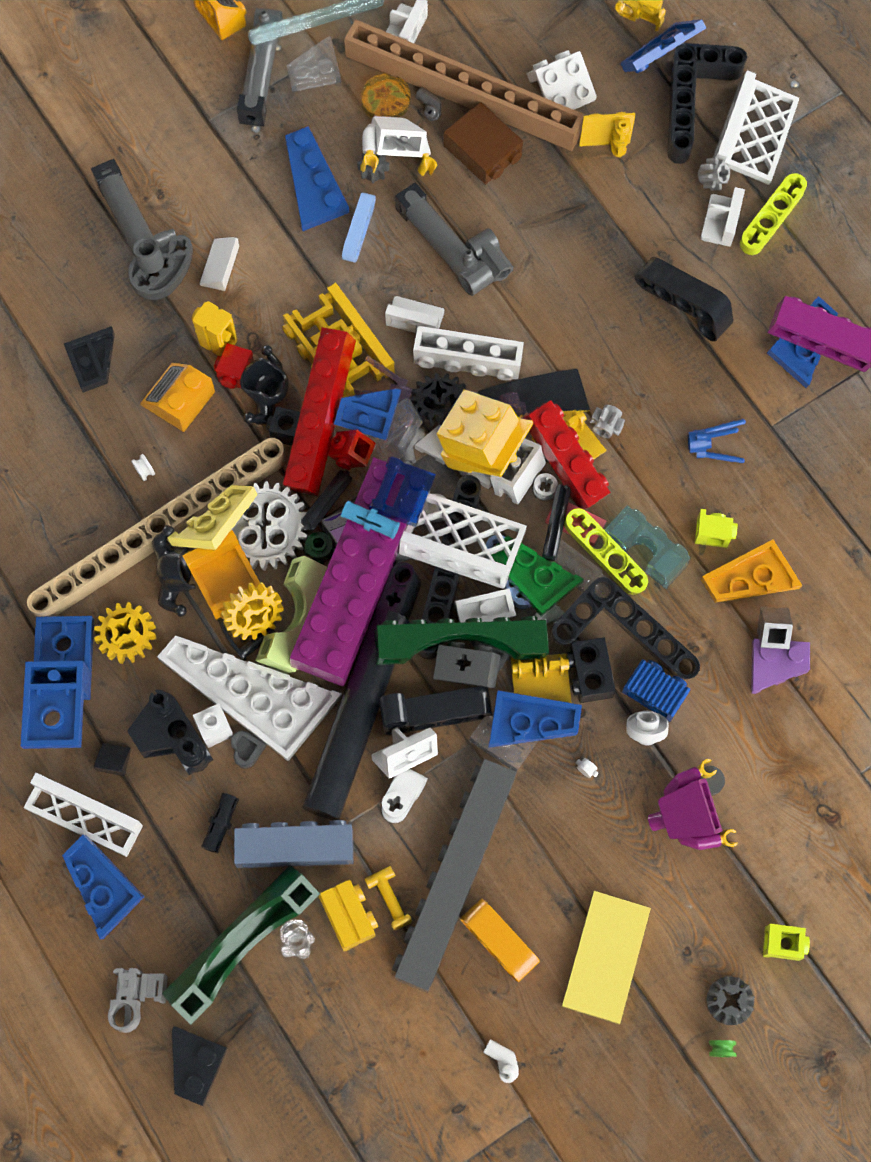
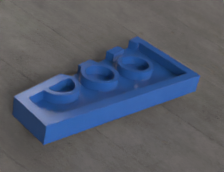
M309 126L285 135L302 231L350 213L349 206Z

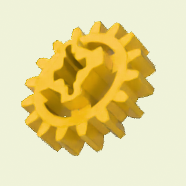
M251 582L248 585V589L245 590L239 586V593L237 595L230 593L231 601L223 603L225 610L221 612L227 630H230L234 637L240 635L242 640H245L248 635H251L253 640H255L258 633L266 636V629H275L274 621L282 620L279 612L284 611L279 594L274 591L271 585L266 588L263 582H260L257 587H254Z
M131 602L127 603L126 608H122L119 603H116L115 611L106 608L108 616L106 618L103 616L98 617L102 625L94 626L96 633L100 634L94 639L97 644H101L99 650L102 654L107 653L109 660L112 661L117 656L120 664H123L125 658H129L131 663H134L135 655L138 654L144 658L143 650L145 648L152 650L153 647L149 640L156 639L155 633L151 632L156 628L154 622H149L152 618L149 612L143 614L142 606L138 605L133 610ZM140 622L143 625V635L138 632ZM130 630L129 635L123 634V635L121 636L120 633H121L122 631L128 632V631ZM108 631L113 634L111 644H109L107 638Z

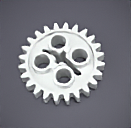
M265 481L263 489H260L257 483H254L257 496L231 530L235 533L253 569L257 567L258 563H260L263 571H266L268 563H271L273 568L277 569V561L281 560L284 565H288L287 556H291L294 559L297 558L294 552L295 548L304 550L300 540H306L308 537L303 532L306 529H304L301 523V519L307 513L302 512L306 506L303 502L297 503L300 499L297 494L290 496L291 490L289 487H286L281 492L279 483H276L273 489H271L268 481ZM265 503H269L268 508H267V513H266V519L268 520V522L270 523V525L266 526V530H265V533H266V541H267V548H266V549H262L263 544H264V539H265V533H264V531L261 529V527L265 526V521H266V519H265V511H264V504H265ZM251 508H259L258 514L255 517H247V512ZM278 508L286 509L284 516L280 518L273 516ZM250 534H257L255 543L245 544V540ZM276 535H285L284 541L281 544H272V540Z

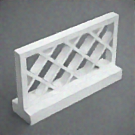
M747 70L737 87L713 158L725 160V164L730 169L769 185L781 155L799 98L755 80L756 74ZM755 89L763 92L767 100L758 103L754 95ZM782 100L791 105L789 110L781 112L776 102ZM770 104L775 115L766 118L761 107ZM755 110L760 120L751 123L747 112ZM778 119L783 129L774 133L769 122ZM763 125L768 136L759 138L754 128ZM748 130L753 141L744 144L739 134ZM771 140L775 151L767 154L762 143ZM756 145L761 156L752 159L747 148ZM741 151L746 162L741 164L731 160L732 155ZM764 161L768 168V173L764 174L758 171L755 164Z
M422 491L407 529L403 532L400 539L399 554L505 589L527 526ZM425 501L437 505L439 511L427 516L423 510ZM455 511L462 513L465 520L452 524L448 514ZM443 517L448 527L435 531L430 521ZM483 520L488 522L492 529L479 533L474 523ZM425 524L430 534L423 537L412 534L414 527ZM469 525L474 536L461 540L456 530ZM510 529L518 532V535L515 539L505 542L500 532ZM451 532L456 543L449 546L442 544L438 537ZM495 534L500 545L488 549L483 538ZM478 541L483 552L475 555L468 553L465 546ZM504 550L508 557L507 564L495 562L491 555Z

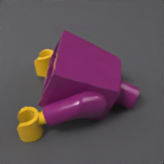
M705 759L699 764L698 768L692 767L674 776L664 789V797L658 799L660 811L648 815V822L652 831L666 828L670 839H678L681 845L697 850L717 848L721 844L728 847L737 845L738 842L728 843L726 840L728 833L736 831L733 829L722 830L706 778L712 777L717 772L715 770L712 773H707L704 770V765L712 760Z

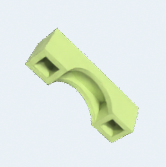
M306 556L292 559L284 586L290 591L294 600L295 613L293 620L283 632L264 636L255 661L284 674L296 672L297 669L290 665V656L327 570L326 566Z

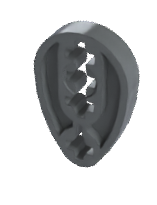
M177 235L169 241L159 244L164 258V265L167 263L168 267L166 269L162 267L158 271L159 276L157 278L155 276L150 277L149 273L143 272L139 268L136 258L132 260L128 269V276L133 290L139 296L149 300L162 299L169 296L180 285L188 272L193 256V247L188 237ZM179 246L182 248L185 246L186 250L183 251L180 249L177 251L176 247ZM149 280V286H141V281L147 282Z

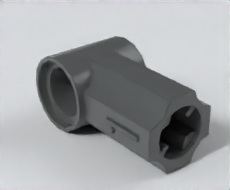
M487 228L466 240V247L473 251V255L477 260H482L490 268L494 276V282L504 280L513 271L512 264L500 249L498 239L491 229Z

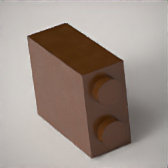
M482 102L444 131V147L485 185L492 179L496 180L499 178L506 167L510 164L514 165L522 157L523 140Z

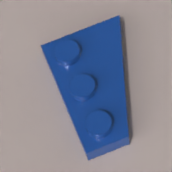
M819 296L810 305L812 307H821L827 313L834 316L838 315ZM781 338L767 352L772 359L805 388L810 385L815 367L821 358L820 354Z
M497 691L488 748L575 736L579 730L582 705Z

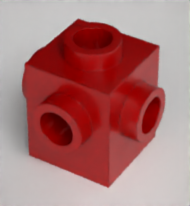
M359 430L337 431L336 435L332 438L328 456L336 461L337 466L346 470L367 467L376 443Z

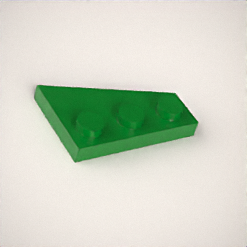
M507 536L504 538L505 542H508L510 540H513V538ZM522 543L508 576L510 583L541 617L584 581L580 576L573 575L562 569V566L539 556L536 551ZM504 550L491 555L495 562L507 564L508 557Z

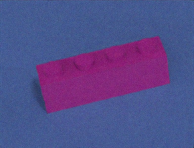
M784 296L777 304L767 333L862 372H866L871 367L870 327H861L852 323L846 317H837L827 313L821 307L807 305L797 297Z

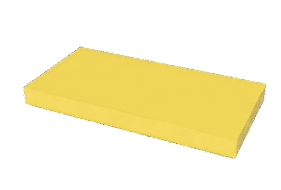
M593 892L562 1007L620 1024L651 908L600 892Z

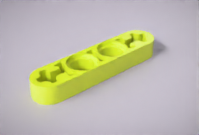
M796 173L788 175L744 231L740 240V248L744 253L748 255L758 254L802 198L807 187V181L802 175ZM797 184L798 188L796 187L790 196L788 194L790 186ZM782 200L787 204V208L783 210L777 209L774 206V202ZM764 218L770 219L773 226L765 228L761 226L759 221ZM757 232L759 234L757 242L750 245L748 240L751 241Z
M573 509L567 514L564 520L567 532L626 593L637 595L646 589L648 577L645 572L585 510ZM571 516H573L574 518H578L580 516L583 519L581 525L586 530L589 526H591L593 529L589 531L583 538L581 534L584 532V530L579 525L576 527L572 526L571 523L574 520ZM596 534L602 537L603 547L601 549L591 547L589 544L590 536ZM615 554L621 557L623 564L620 569L610 567L608 559L611 555ZM629 566L631 570L627 573L632 578L639 577L638 585L640 588L638 586L630 587L631 579L626 574L622 578L618 574L622 573Z

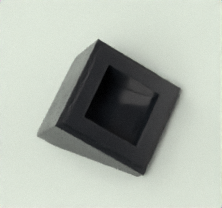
M103 743L96 758L94 769L98 772L125 776L131 748Z

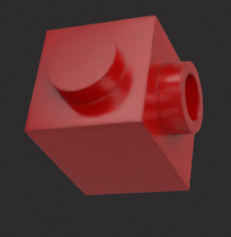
M227 343L222 356L219 355L214 364V371H216L218 382L230 389L235 387L242 389L240 385L242 373L254 361L252 351Z

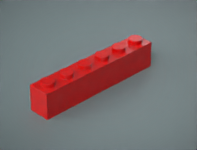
M321 328L283 485L289 487L294 492L314 496L319 494L335 429L334 422L341 398L343 397L356 340L347 331Z

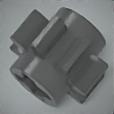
M374 154L379 160L374 173H372L373 169L370 165H366L365 171L362 172L360 169L362 161H358L357 167L361 171V179L367 178L372 183L380 179L384 180V171H389V162H385L386 155Z

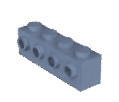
M343 820L330 821L329 825L318 826L315 821L300 822V826L288 827L286 822L271 823V827L259 828L257 823L242 824V828H234V864L237 868L354 864L352 825H347V822Z

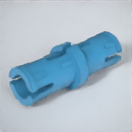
M349 500L346 502L341 514L342 518L363 525V529L367 531L372 529L391 539H394L400 526V522L378 514V510L373 508L368 510Z

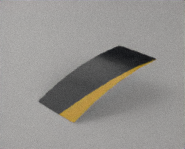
M578 369L531 376L478 391V394L511 405L518 418L524 417L550 400L553 404L559 405L564 415L569 414L573 410L576 412L590 411Z

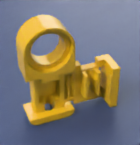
M618 0L615 5L617 13L622 17L634 22L637 18H641L655 24V31H659L666 13L664 8L661 10L663 0Z

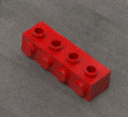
M550 400L521 419L533 421V425L529 430L531 436L537 444L542 446L544 456L562 484L570 487V496L577 507L582 509L589 508L611 493L607 488L609 486L608 481L593 466L594 460L587 450H583L578 443L579 436L564 421L562 409Z

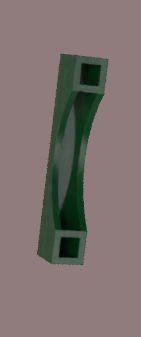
M536 616L522 617L521 621H510L509 617L494 618L492 622H482L481 618H469L465 622L454 623V619H440L437 623L426 624V620L409 621V624H398V621L389 620L381 622V625H377L374 631L376 665L405 664L414 655L430 646L455 640L476 641L488 644L505 652L515 660L542 659L549 654L546 620H538Z
M289 865L162 995L191 1025L213 1003L226 978L240 960L274 929L299 916L320 893L299 871Z

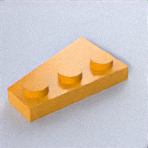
M773 539L705 574L701 578L702 583L715 603L795 590L802 587L798 577Z

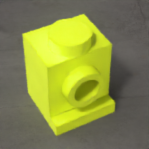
M701 509L697 517L695 544L727 548L731 539H736L738 524L733 523V518H728L724 514L713 513L706 515V509Z
M777 924L767 925L764 932L763 957L797 961L804 959V954L808 955L810 938L805 936L806 928ZM782 939H787L790 942L789 949H784L781 946Z

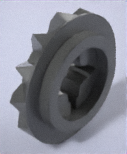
M726 976L716 980L710 986L707 993V1007L711 1015L720 1023L738 1025L746 1021L753 1012L755 996L750 986L740 978ZM725 993L729 995L740 993L736 1000L739 1010L732 1005L724 1009L721 1008L727 1000L724 996Z

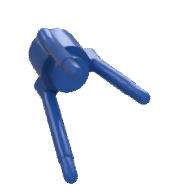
M741 419L703 430L688 432L689 453H696V458H711L744 463V458L706 452V449L712 448L711 438L737 433L739 431L737 426L745 424L746 420Z

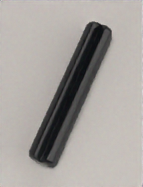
M338 471L301 519L304 529L312 531L316 529L351 483L352 477L349 475V471Z
M561 484L556 487L542 557L549 561L557 559L571 492L569 486Z

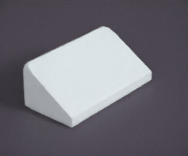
M238 238L214 239L200 286L222 291L226 290L239 249Z

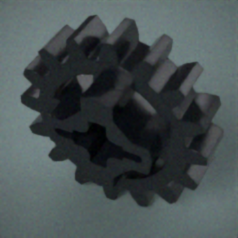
M435 373L433 379L426 375L425 382L417 381V389L411 390L412 397L410 401L414 416L420 415V422L422 423L428 419L430 426H433L435 422H439L441 426L462 391L466 390L465 384H459L458 377L450 380L449 373H446L443 378L438 373Z

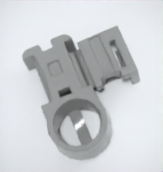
M123 968L115 969L113 973L118 976L116 1000H110L108 1012L110 1025L119 1032H131L140 1023L141 1002H145V998H154L155 1002L166 1003V998L162 995L167 989L168 976L165 974H143L137 968H130L129 970ZM157 981H159L158 996H156V993H157ZM125 1006L124 1026L118 1027L115 1022V1016L117 1011ZM131 1007H132V1010H133V1012H134V1017H133V1020H132V1021H131Z

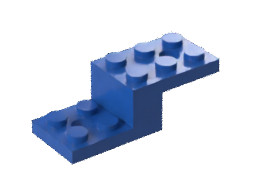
M92 616L36 617L34 662H25L21 747L23 749L81 748L83 700H90L94 632V618ZM61 639H70L71 645L66 651L57 650V643ZM50 712H58L60 714L59 722L53 726L46 725V716Z

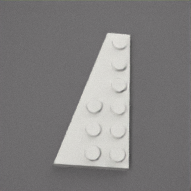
M175 636L157 656L163 664L214 704L219 703L223 711L287 761L292 758L342 697V694L339 692L326 690L318 687L316 684L306 683L292 678L290 675L250 661L240 660L233 655L220 653L207 648V646Z

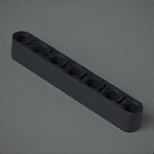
M473 475L462 476L457 482L452 501L478 509L481 496V483L479 479ZM465 488H472L476 492L471 495H466L462 492V490ZM455 511L449 514L448 517L452 524L464 521L455 516L459 512ZM469 525L456 530L461 540L471 537L472 531ZM451 532L443 535L442 544L451 545L449 542L453 538ZM435 566L421 619L426 620V624L437 623L429 619V616L434 613L441 614L443 619H450L460 574ZM439 588H446L450 591L447 596H439L435 592ZM444 642L437 644L434 648L422 650L419 652V655L429 660L436 658L438 646H443Z

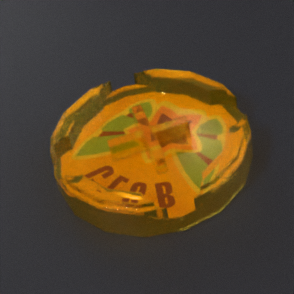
M390 74L376 75L365 83L364 89L361 92L363 110L371 118L374 116L400 118L405 115L410 107L411 93L409 86L398 76L395 78L391 77Z

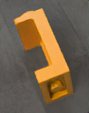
M233 530L227 534L216 550L196 548L182 555L216 620L220 617L223 619L221 612L225 610L223 603L231 601L230 593L237 595L239 593V586L245 590L248 589V585L251 582L254 587H257L260 583Z

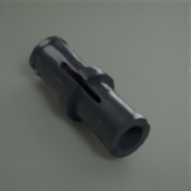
M227 793L221 794L217 809L208 821L210 825L201 848L216 854L219 853L223 838L227 830H230L232 826L230 821L239 798Z

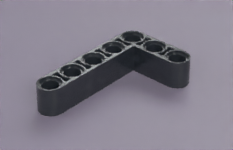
M682 43L675 48L671 66L668 157L672 162L683 164L690 158L694 143L696 78L739 79L743 75L747 61V53L743 48Z
M606 577L594 580L551 628L550 634L553 641L558 645H568L580 635L602 610L671 674L687 680L694 678L700 671V663L697 657L619 586ZM601 583L608 587L609 595L607 598H600L595 594V586ZM623 602L629 606L630 612L627 617H620L616 613L617 603ZM585 604L589 607L590 616L587 619H581L577 616V605ZM640 621H644L650 626V633L646 637L641 636L637 632V624ZM559 625L569 626L572 632L569 639L563 640L558 637L557 628ZM661 640H666L671 645V652L667 656L660 654L658 651V643ZM682 659H687L692 664V671L688 675L681 673L679 670V663Z

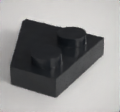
M112 326L64 343L83 393L108 384L115 337Z
M173 1026L174 1094L204 1106L228 1048Z

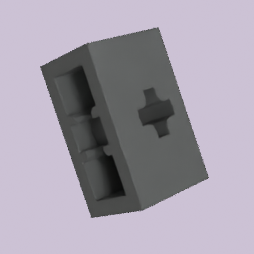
M449 641L448 646H438L433 679L495 689L500 655L493 653L492 647L475 645V650L465 649L464 643ZM472 661L471 667H463L464 662Z

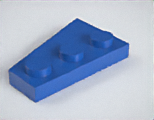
M702 19L676 22L620 64L624 72L635 71V73H640L649 67V63L663 57L670 50L706 29V26Z
M82 835L62 856L76 887L79 888L85 901V908L94 921L99 939H104L145 896L87 835Z

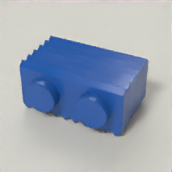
M642 659L624 686L622 693L649 710L659 713L668 722H671L691 689L686 687L687 683L682 678L675 675L671 678L665 672H662L663 668L658 663L652 660L646 662Z

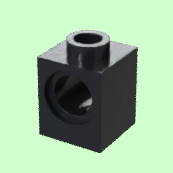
M276 406L274 415H269L266 425L270 438L278 439L282 444L292 446L301 412ZM284 424L293 425V427L288 430L281 429V426Z

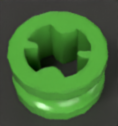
M709 1040V1045L712 1046V1051L709 1052L710 1057H737V1054L733 1051L736 1041Z

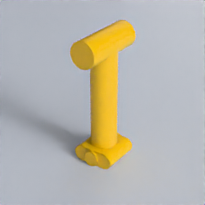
M391 866L364 878L369 889L378 886L394 919L391 925L393 930L396 931L410 924L412 919L410 915H404L388 882L389 879L395 877Z

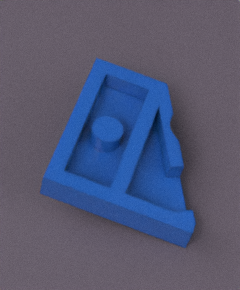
M396 388L341 398L334 424L387 440L402 389Z

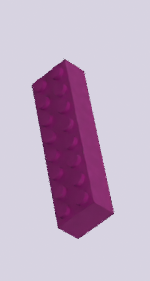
M373 457L354 504L368 510L373 508L378 510V514L400 522L399 529L394 539H391L372 529L367 531L363 529V525L349 519L347 520L291 653V667L344 687L399 552L402 534L406 531L419 497L424 490L426 476Z

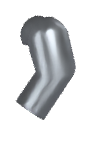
M421 87L415 97L425 104V117L430 121H435L441 115V101Z

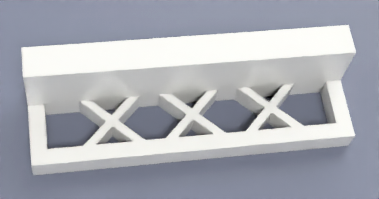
M35 773L30 782L34 789L24 806L26 810L81 836L87 835L92 841L125 857L128 856L143 827L138 820ZM41 791L51 795L54 806L41 810L35 807L34 804ZM56 798H58V799H60V800H62V801H64V802L58 804ZM72 805L76 807L79 818L67 822L62 819L60 809ZM81 810H83V811H85V812H87V813H89V814L83 816ZM56 811L57 817L50 814V812ZM98 817L102 819L105 830L92 834L88 832L85 821ZM107 822L115 826L108 828ZM81 823L82 828L75 826V824ZM123 829L131 834L122 848L113 844L111 832ZM106 835L108 841L101 838L100 836Z

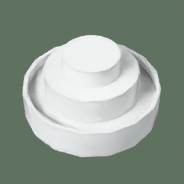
M653 711L636 712L627 719L626 733L630 738L642 745H652L662 741L668 735V720Z

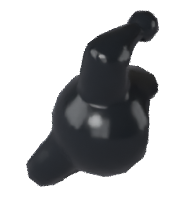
M265 345L261 349L262 354L267 359L259 358L254 360L246 367L241 376L240 385L242 390L256 403V414L247 412L243 416V420L247 424L267 425L269 415H274L275 405L285 398L289 389V380L283 371V365L272 353L273 350L270 345Z
M166 525L162 532L152 540V547L157 558L156 574L161 583L158 604L163 609L174 612L179 617H182L187 613V608L182 604H176L177 596L180 592L196 589L195 584H189L191 571L182 556L185 552L190 551V547L174 548L171 546L167 537L174 532V528Z

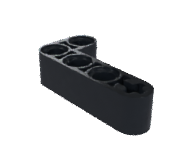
M652 257L634 275L635 281L642 289L696 318L699 331L712 342L717 341L734 321L731 302L723 292L660 258Z
M485 686L407 699L401 693L388 694L379 698L385 735H392V729L398 728L402 733H408L428 728L478 721L493 716L489 689Z

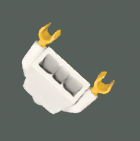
M374 116L372 123L365 128L362 134L363 153L365 156L360 166L361 171L364 172L366 165H370L373 169L372 173L375 172L379 161L378 157L374 155L376 153L377 155L420 157L422 162L418 167L419 174L424 176L428 170L431 176L437 167V162L429 157L431 152L426 137L427 132L405 118Z

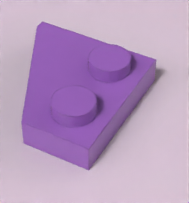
M753 639L751 694L759 693L765 688L778 685L789 678L800 676L810 670V642L791 641L789 649L763 648L760 645L759 639Z

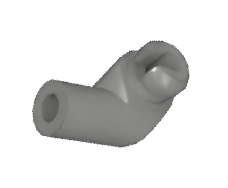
M416 426L408 428L399 441L403 465H412L416 462L413 447L416 442L425 437V432L422 428H417Z

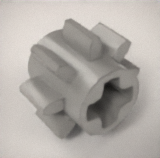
M707 158V164L700 165L698 179L703 184L704 189L710 188L711 191L722 190L721 184H727L730 178V169L725 164V160Z
M605 405L603 409L596 407L590 423L594 425L593 431L603 438H611L613 433L619 436L625 419L621 418L622 412L612 405Z

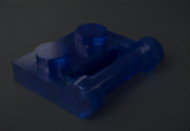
M389 457L385 465L387 470L376 498L371 500L368 508L370 510L372 508L378 510V514L416 527L436 474L406 464L398 458ZM399 473L405 475L392 507L386 504V500L396 475Z

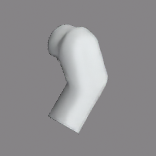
M490 1039L484 1053L497 1060L500 1079L505 1083L513 1082L519 1073L515 1053Z

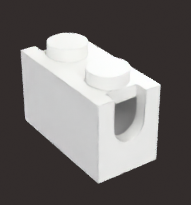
M525 438L516 452L517 460L509 463L501 477L490 476L495 495L501 497L505 493L515 504L520 503L546 464L542 446Z

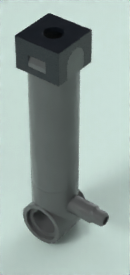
M256 8L254 34L243 93L239 94L237 105L239 124L265 125L267 114L266 100L277 40L282 31L283 14L281 10Z
M114 158L90 168L102 196L105 198L137 260L139 268L145 273H155L161 270L164 265V258L159 244L175 237L174 229L165 230L156 235L152 234Z
M416 182L395 195V209L405 221H411L457 275L461 286L470 296H474L494 282V276L490 268L482 260H477L473 255V251L465 246L428 203L426 193Z

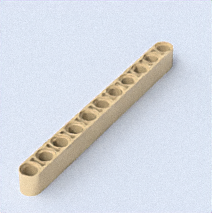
M275 438L265 439L57 575L28 596L27 606L35 617L58 616L154 552L152 540L159 534L153 532L156 526L170 525L174 528V532L180 534L188 527L186 522L193 516L199 517L209 510L208 504L229 488L222 487L223 482L231 480L234 482L233 485L254 486V483L258 484L281 469L286 462L282 443ZM271 451L279 453L273 458L266 456ZM248 466L256 467L253 472L247 473L244 471ZM202 496H211V499L209 501L199 502V499ZM179 511H188L186 516L182 518L176 517ZM133 541H142V544L139 547H130ZM113 555L119 556L116 562L107 563L109 557ZM96 571L92 578H83L86 572ZM72 586L69 593L60 594L63 587ZM48 601L45 609L37 610L40 602Z

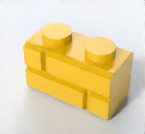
M209 301L204 302L202 307L195 309L191 320L193 321L200 346L209 351L212 350L217 356H222L227 343L232 345L237 343L232 314L223 309L219 310L218 306Z
M347 880L334 888L320 893L319 898L343 951H347L376 936L373 929L377 928L378 925L371 911L365 913L361 902L366 899L359 884L353 886L351 880Z

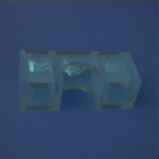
M628 505L605 529L608 535L625 552L634 545L647 546L653 553V559L648 563L645 572L665 589L682 573L691 559L688 551L682 545L674 544L667 538V534L660 527H653L646 521V517L642 512L637 509H631Z

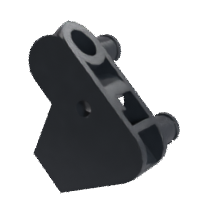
M155 690L157 694L154 695L153 692L150 694L149 702L127 730L128 734L144 758L176 754L188 775L203 771L213 761L212 756L176 699L163 690ZM179 732H184V736L181 738H178L177 734Z

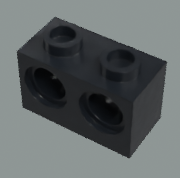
M605 637L572 642L570 652H566V658L569 659V669L573 668L575 676L574 679H571L573 695L579 696L580 703L613 698L616 690ZM588 652L593 655L594 661L584 662L581 660L580 654ZM594 679L599 683L600 687L594 690L589 689L585 685V681Z

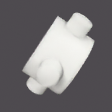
M584 758L582 761L580 759L576 761L577 769L586 777L591 778L592 775L594 777L598 775L597 767L588 759Z

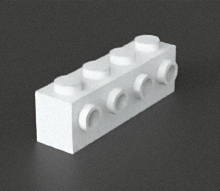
M418 326L413 348L414 364H418L423 368L439 367L449 372H470L479 377L490 375L505 381L518 380L524 342Z

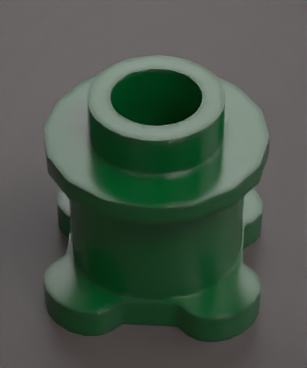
M315 532L307 537L304 546L305 555L310 556L312 560L322 565L326 560L332 558L335 548L332 547L330 536L323 532Z

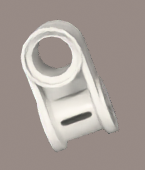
M411 769L395 775L382 800V815L384 819L391 823L403 821L413 803L420 796L428 778ZM396 803H399L400 810L395 809L394 812H391L390 805L394 806Z

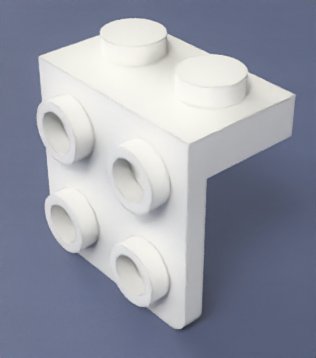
M569 50L555 55L556 61L548 64L547 59L534 64V70L527 73L530 83L538 81L544 98L573 110L596 100V93L580 51L570 54Z

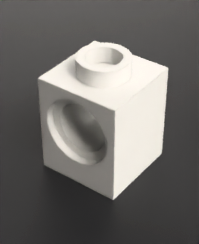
M219 703L193 715L208 748L232 738L234 735Z

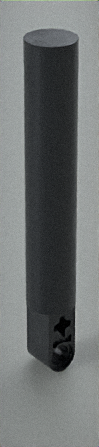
M400 562L391 569L378 607L375 609L305 798L302 808L322 818L333 821L340 820L380 708L379 698L384 696L395 664L376 665L374 631L376 626L381 625L383 621L394 620L398 621V624H409V618L421 587V579L409 563ZM410 576L408 581L401 583L404 577Z

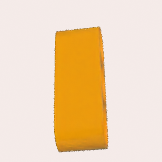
M481 898L460 917L466 928L515 981L519 982L540 962L529 947L484 899Z

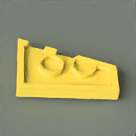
M231 485L208 504L209 510L199 517L193 516L186 522L188 527L180 534L173 532L167 537L171 545L216 550L256 498L257 493L254 486Z

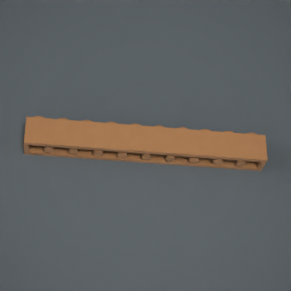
M355 20L344 38L346 57L419 88L423 87L431 93L469 109H473L482 102L503 123L572 151L581 135L583 116L585 114L366 23Z

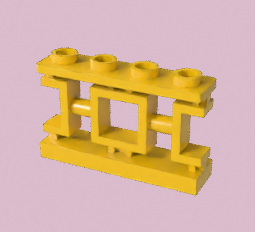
M334 283L327 287L328 293L319 295V303L322 308L304 319L297 309L292 311L291 315L288 313L284 314L282 329L289 340L294 339L298 344L296 348L300 356L304 360L308 358L311 364H313L322 327L347 331L356 340L343 397L355 395L354 388L351 385L354 381L370 372L378 382L382 376L387 379L395 374V368L392 358L337 283ZM334 307L342 319L329 326L325 319L334 314ZM316 325L320 332L310 337L311 346L302 332ZM363 347L371 359L358 366L353 359L362 354Z

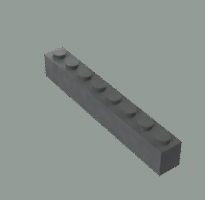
M484 759L482 766L476 765L470 781L474 782L471 793L465 791L459 806L464 809L460 819L454 818L448 833L453 835L449 846L443 845L437 861L442 862L438 873L432 871L426 888L431 890L427 900L421 898L415 915L419 916L415 928L409 927L405 936L404 943L408 944L404 955L398 954L392 971L397 972L395 980L429 993L516 778V771Z

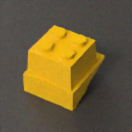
M464 389L436 433L443 447L440 455L450 469L468 473L473 471L501 477L509 463L517 460L516 452L532 427L533 421L518 418L509 404Z

